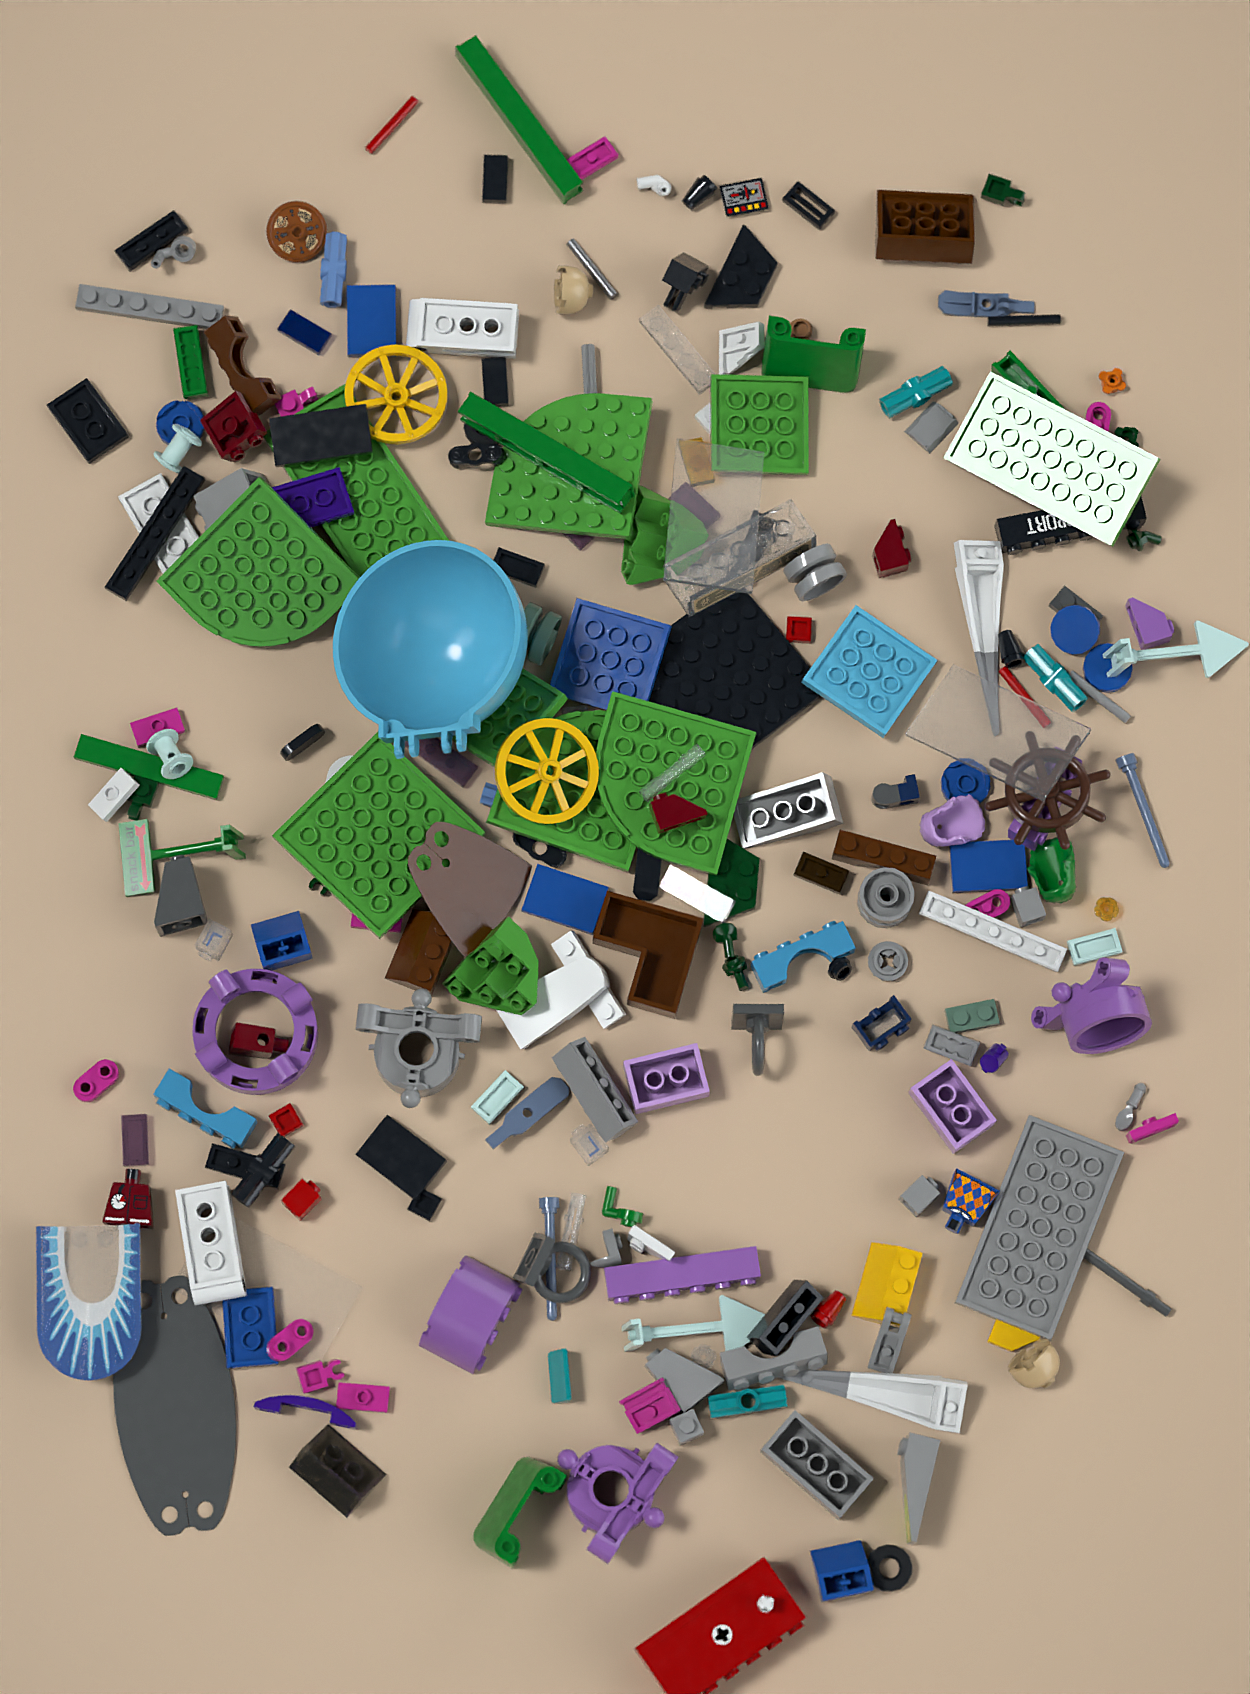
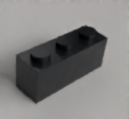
M793 1280L749 1333L747 1338L763 1354L777 1355L824 1297L807 1280Z

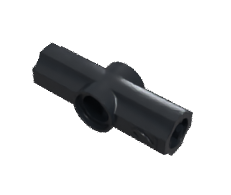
M277 1133L263 1153L258 1154L246 1170L247 1174L231 1195L249 1208L265 1186L268 1187L280 1171V1166L293 1151L295 1145Z

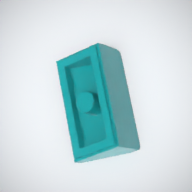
M564 1348L548 1353L551 1401L554 1404L568 1403L572 1401L568 1350Z

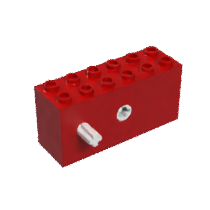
M763 1557L636 1646L634 1650L664 1694H700L701 1692L709 1694L719 1687L716 1682L722 1677L726 1681L740 1672L738 1669L739 1665L744 1662L747 1666L761 1657L759 1651L766 1647L770 1651L783 1640L780 1636L788 1632L791 1636L804 1626L802 1621L806 1616L768 1561ZM716 1630L727 1632L728 1635L725 1637L727 1642H724L722 1639L716 1640L715 1637L718 1634Z

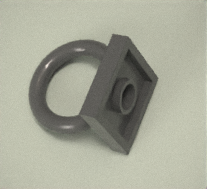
M733 1004L731 1030H746L752 1033V1070L756 1076L762 1075L764 1068V1033L769 1030H782L784 1004Z
M535 1232L513 1279L535 1287L536 1291L550 1302L567 1303L575 1300L586 1290L590 1281L591 1268L587 1256L579 1247L572 1243L555 1242L556 1240ZM557 1252H566L574 1256L579 1262L581 1269L577 1285L565 1293L551 1291L545 1286L541 1277L550 1266L552 1254Z

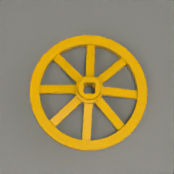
M386 345L369 351L354 364L345 384L346 407L366 404L367 409L386 405L374 427L370 425L371 438L386 444H406L423 438L438 425L447 405V384L440 367L424 352L405 345ZM387 356L411 358L399 383L394 381ZM380 359L388 386H382L361 372L369 364ZM418 362L424 365L434 377L432 380L406 389ZM356 381L361 382L384 397L354 402L353 392ZM438 387L439 398L436 409L408 399ZM393 395L401 397L399 400L392 399ZM404 407L431 417L422 426L412 430ZM394 410H397L405 433L381 431Z
M536 719L520 725L503 741L495 761V780L503 801L518 816L534 823H560L576 816L590 802L598 783L599 766L592 744L575 726L558 719ZM537 728L556 729L549 758H547L532 730ZM565 732L580 745L581 750L558 762L557 758ZM524 734L539 759L538 763L509 754L512 746ZM586 757L588 766L587 781L562 771L564 767ZM506 761L533 769L535 774L508 786L505 774ZM548 766L553 769L552 775L546 774ZM559 779L584 788L581 797L570 808L558 781ZM540 781V786L529 811L514 798L512 793ZM551 784L562 812L554 815L538 814L548 786Z

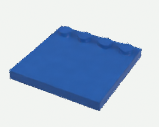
M577 598L550 685L564 693L569 700L606 711L612 691L649 701L672 626Z

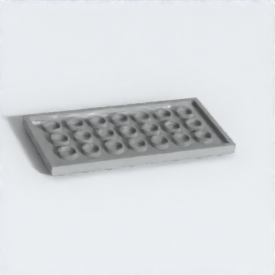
M1029 1115L955 1303L1051 1341L1124 1152Z

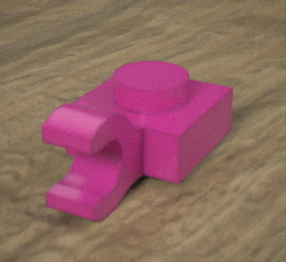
M313 387L304 390L300 395H297L294 389L281 395L282 399L275 406L280 416L294 415L304 409V406L316 402L318 397Z

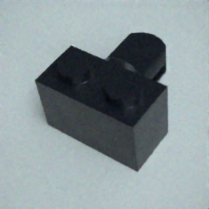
M684 252L673 258L662 279L663 282L672 286L663 306L669 308L679 292L672 311L677 313L682 307L687 294H692L693 290H697L699 286H704L709 276L706 273L709 266Z

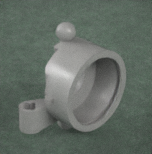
M423 988L415 990L411 998L414 1006L396 1010L383 1008L375 1004L361 1003L358 1004L355 1030L377 1034L375 1044H370L369 1050H374L378 1073L388 1087L401 1094V1103L407 1108L418 1106L421 1097H427L441 1091L452 1081L457 1072L460 1059H465V1054L460 1053L458 1042H480L482 1016L468 1013L460 1015L439 1014L437 1011L427 1008L431 1003L432 997L430 992ZM419 1032L431 1039L434 1051L428 1062L414 1066L402 1060L399 1054V1046L405 1036Z

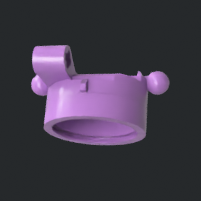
M1105 957L1097 961L1090 980L1083 985L1074 983L1069 987L1064 982L1056 983L1051 992L1054 1000L1059 1003L1054 1007L1038 1006L1031 1015V1021L1035 1028L1060 1030L1064 1027L1070 1048L1074 1052L1081 1054L1104 1053L1129 1045L1149 1031L1152 1026V1020L1141 987L1121 984L1129 976L1130 968L1128 962L1123 959Z
M659 1443L655 1444L645 1461L637 1455L640 1451L638 1448L631 1451L614 1445L596 1447L584 1453L579 1459L577 1454L571 1449L562 1450L557 1457L561 1468L571 1469L567 1484V1498L573 1515L583 1525L581 1531L585 1533L588 1529L596 1533L586 1550L607 1564L617 1552L626 1534L637 1527L643 1520L651 1528L660 1527L665 1520L663 1511L657 1507L651 1508L655 1490L663 1478L667 1476L677 1461L678 1456ZM606 1471L620 1473L629 1485L627 1498L621 1504L614 1507L601 1504L593 1493L595 1479Z

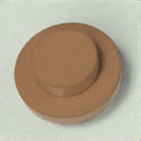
M799 318L790 323L792 328L791 337L810 339L812 326L807 320Z

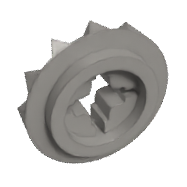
M885 941L875 945L868 956V967L873 976L882 981L898 979L905 973L908 966L906 951L895 942ZM895 954L892 961L894 968L888 965L881 969L883 964L882 956L889 958Z

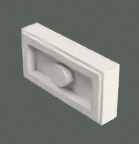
M120 768L88 805L102 820L108 822L139 787V784L124 769Z

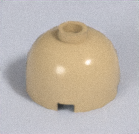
M558 265L556 272L560 273V279H555L554 306H559L556 313H577L585 307L587 299L592 298L593 285L588 283L586 274L579 268Z
M1040 1339L1032 1343L1034 1348L1028 1352L1023 1348L1008 1364L1009 1373L1020 1385L1026 1388H1038L1041 1386L1046 1388L1055 1381V1375L1059 1369L1060 1360L1055 1348L1048 1339Z

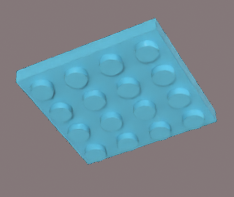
M855 605L801 683L884 738L934 667L937 659Z

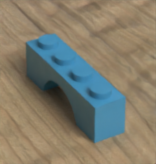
M829 922L822 926L823 930L815 934L813 931H809L801 935L799 941L792 944L790 941H786L776 947L777 950L768 954L767 951L755 955V960L751 962V968L762 992L765 993L785 984L787 981V968L792 960L799 955L815 953L832 962L836 958L853 954L856 947L844 922Z
M169 1068L153 1093L155 1099H157L156 1104L167 1111L173 1108L180 1112L178 1117L190 1124L192 1121H195L201 1125L199 1129L208 1135L213 1136L216 1133L223 1137L221 1142L233 1149L238 1146L242 1149L258 1123L256 1118L235 1106L221 1114H209L201 1111L192 1100V1082Z

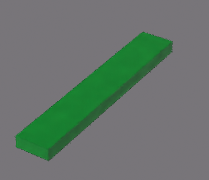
M81 734L74 754V759L114 771L122 768L131 776L137 775L165 786L217 800L224 780V775L194 766L179 778L166 779L161 774V768L164 763L159 756Z

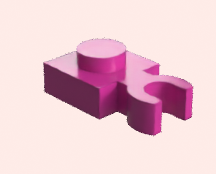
M332 1359L324 1367L321 1360L296 1367L302 1392L307 1393L327 1387V1378L335 1380L343 1378V1372L334 1374L332 1371L335 1365L341 1364L340 1360Z

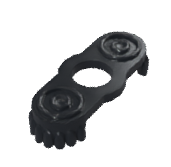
M472 443L470 445L453 447L448 453V460L450 465L456 469H459V465L476 467L481 464L492 463L494 466H498L506 459V453L497 444ZM473 449H480L482 452L481 457L475 461L470 460L469 453Z
M513 832L512 838L515 845L528 852L529 856L533 859L541 860L553 868L562 866L566 861L567 855L565 850L546 844L547 850L544 854H535L532 846L537 841Z

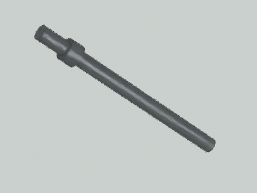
M1086 1249L1084 1259L1139 1297L1140 1302L1148 1307L1150 1305L1167 1317L1172 1309L1157 1299L1155 1293L1149 1289L1146 1291L1091 1250Z

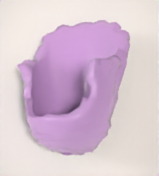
M972 795L952 797L944 805L922 815L919 825L920 833L925 842L935 847L965 844L982 837V832L985 830V819L983 811L979 806V801L974 799ZM939 824L942 825L941 829L937 828Z

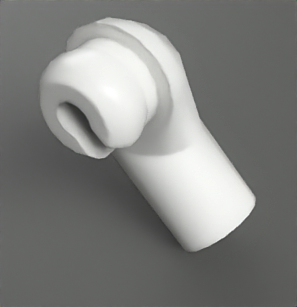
M659 175L637 178L638 190L651 188L660 196H667L671 191V185Z

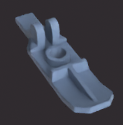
M945 290L938 296V308L943 314L953 316H1007L1011 313L1034 314V301L1010 299L1007 293H969ZM982 302H989L990 307H983Z
M551 1077L505 1115L503 1125L487 1137L485 1141L494 1150L511 1135L523 1134L569 1096V1087L561 1078ZM529 1110L532 1116L525 1117L523 1111Z

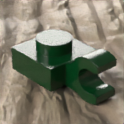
M989 173L981 193V199L1002 206L1005 200H1008L1013 205L1022 207L1025 192L1010 188L1011 180Z
M137 775L133 779L139 784V787L127 799V801L132 802L127 812L128 819L134 821L139 820L143 806L151 808L159 787L158 782Z

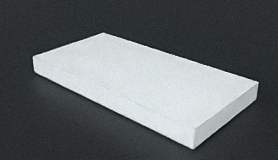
M161 473L118 496L138 533L141 532L169 489ZM185 513L154 558L162 574L199 538Z

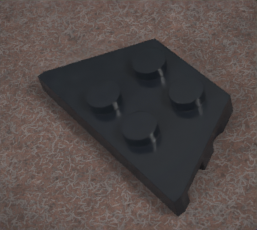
M742 226L704 304V308L712 309V307L727 306V308H737L740 306L745 308L758 307L778 263L747 226Z

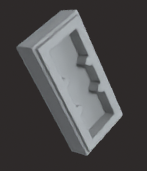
M932 1024L923 1048L971 1066L980 1042Z

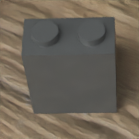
M177 855L170 858L169 862H165L154 919L155 927L160 937L209 924L190 856Z

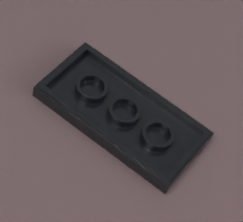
M366 404L269 418L276 468L373 453Z

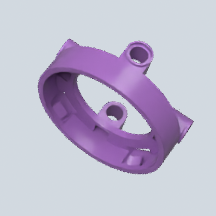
M226 969L209 980L211 987L199 1002L193 1019L195 1056L206 1072L222 1086L248 1095L273 1093L296 1081L311 1063L318 1042L317 1019L311 1004L313 1000L302 983L296 984L288 977L267 969H245L231 974ZM250 992L266 993L279 999L288 1008L294 1023V1035L287 1052L261 1068H246L233 1063L223 1054L216 1039V1024L223 1008L237 996ZM208 1009V1012H207L206 1018H205V1016H203V1015H204V1013H205V1010ZM205 1019L204 1034H201L200 1030H203V1022ZM306 1026L313 1029V1035L308 1034L306 1048L310 1049L309 1052L301 1051L305 1041ZM234 1076L244 1080H258L257 1088H253L252 1084L242 1082L235 1086L232 1084V1078Z

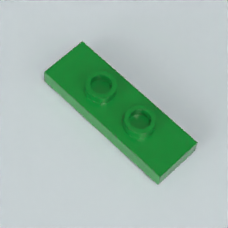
M198 326L173 328L183 398L186 400L206 397L208 392Z

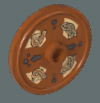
M303 201L286 202L277 207L268 219L266 227L268 243L279 257L287 261L303 262L316 256L325 244L326 222L319 210L309 203Z

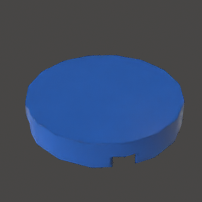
M172 401L166 404L158 413L156 421L157 433L162 442L169 445L177 433L172 426L173 424H179L191 430L201 439L205 429L200 419L204 416L199 407L192 402Z
M1070 605L1058 611L1054 616L1050 627L1051 637L1055 645L1063 652L1082 654L1091 649L1098 641L1100 622L1089 608L1081 605Z
M1110 643L1100 644L1091 649L1085 657L1082 668L1086 681L1105 693L1116 692L1123 688L1131 678L1133 669L1131 664L1117 677H1107V672L1112 669L1111 658H1103V653L1114 645Z
M959 759L951 763L941 778V791L947 801L952 797L957 798L958 796L970 794L979 801L980 805L986 799L990 789V776L987 770L971 759Z

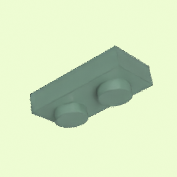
M994 999L945 1008L944 1010L948 1029L955 1033L996 1026L1000 1023Z

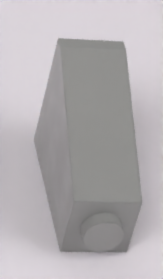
M667 1348L661 1352L659 1349H656L646 1357L648 1362L645 1364V1368L655 1380L664 1378L663 1382L666 1388L669 1387L682 1414L693 1408L724 1382L721 1376Z

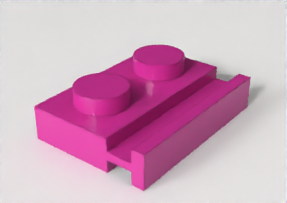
M663 1377L619 1401L620 1405L623 1404L626 1410L625 1413L637 1434L681 1410L669 1387L666 1388Z

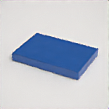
M347 285L348 357H362L378 347L396 345V286Z
M1014 840L967 842L965 844L949 846L952 893L990 892L995 889L1011 891L1028 886L1024 845H1016Z
M537 864L521 912L593 935L609 887Z
M274 1288L246 1289V1296L223 1300L227 1369L278 1365L279 1362L272 1360L267 1353L269 1340L277 1334Z

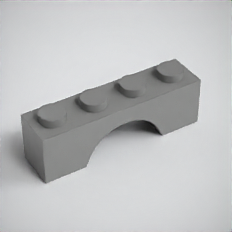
M819 1326L795 1332L789 1349L775 1358L757 1357L750 1353L745 1346L720 1353V1364L729 1391L734 1389L744 1390L749 1385L759 1382L766 1384L773 1381L774 1378L782 1376L792 1377L800 1371L808 1369L818 1370L828 1364L827 1351Z

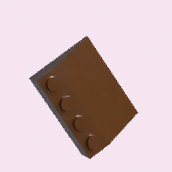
M877 190L875 259L972 264L975 244L973 194Z

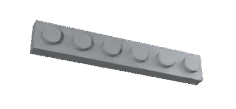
M79 284L75 305L76 310L180 326L197 325L200 329L211 327L223 317L224 312L223 305Z

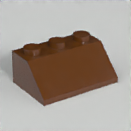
M412 910L385 976L386 980L412 990L426 989L430 992L431 997L453 945V942L432 912Z

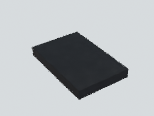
M87 378L47 404L49 411L88 464L129 438L128 433Z
M388 1115L385 1116L356 1153L358 1158L415 1201L447 1162L440 1154Z

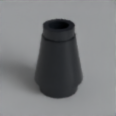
M703 175L701 178L697 177L682 199V202L692 211L712 197L717 187L706 175Z
M1012 630L1000 632L998 637L1001 662L1005 664L1006 668H1015L1022 665L1025 653Z

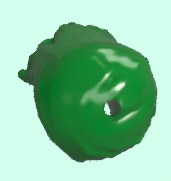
M1055 837L1045 840L1042 846L1038 844L1035 851H1030V866L1027 869L1034 878L1035 884L1046 902L1054 904L1063 903L1072 899L1076 892L1075 856L1071 841H1069L1070 847L1067 850H1063L1060 847L1058 838Z

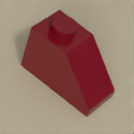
M667 793L658 794L652 797L653 801L649 803V809L658 834L705 819L708 815L706 809L675 794L669 796Z

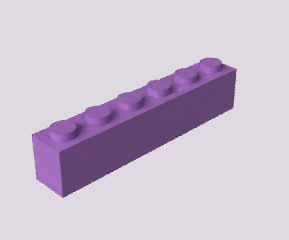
M756 1246L671 1258L670 1261L661 1259L604 1268L608 1301L614 1300V1304L628 1303L629 1298L639 1297L640 1301L651 1300L655 1298V1294L665 1293V1297L678 1296L680 1291L689 1289L690 1293H700L705 1291V1287L715 1286L716 1290L727 1289L731 1287V1283L738 1282L741 1283V1286L756 1284V1280H759L761 1277Z

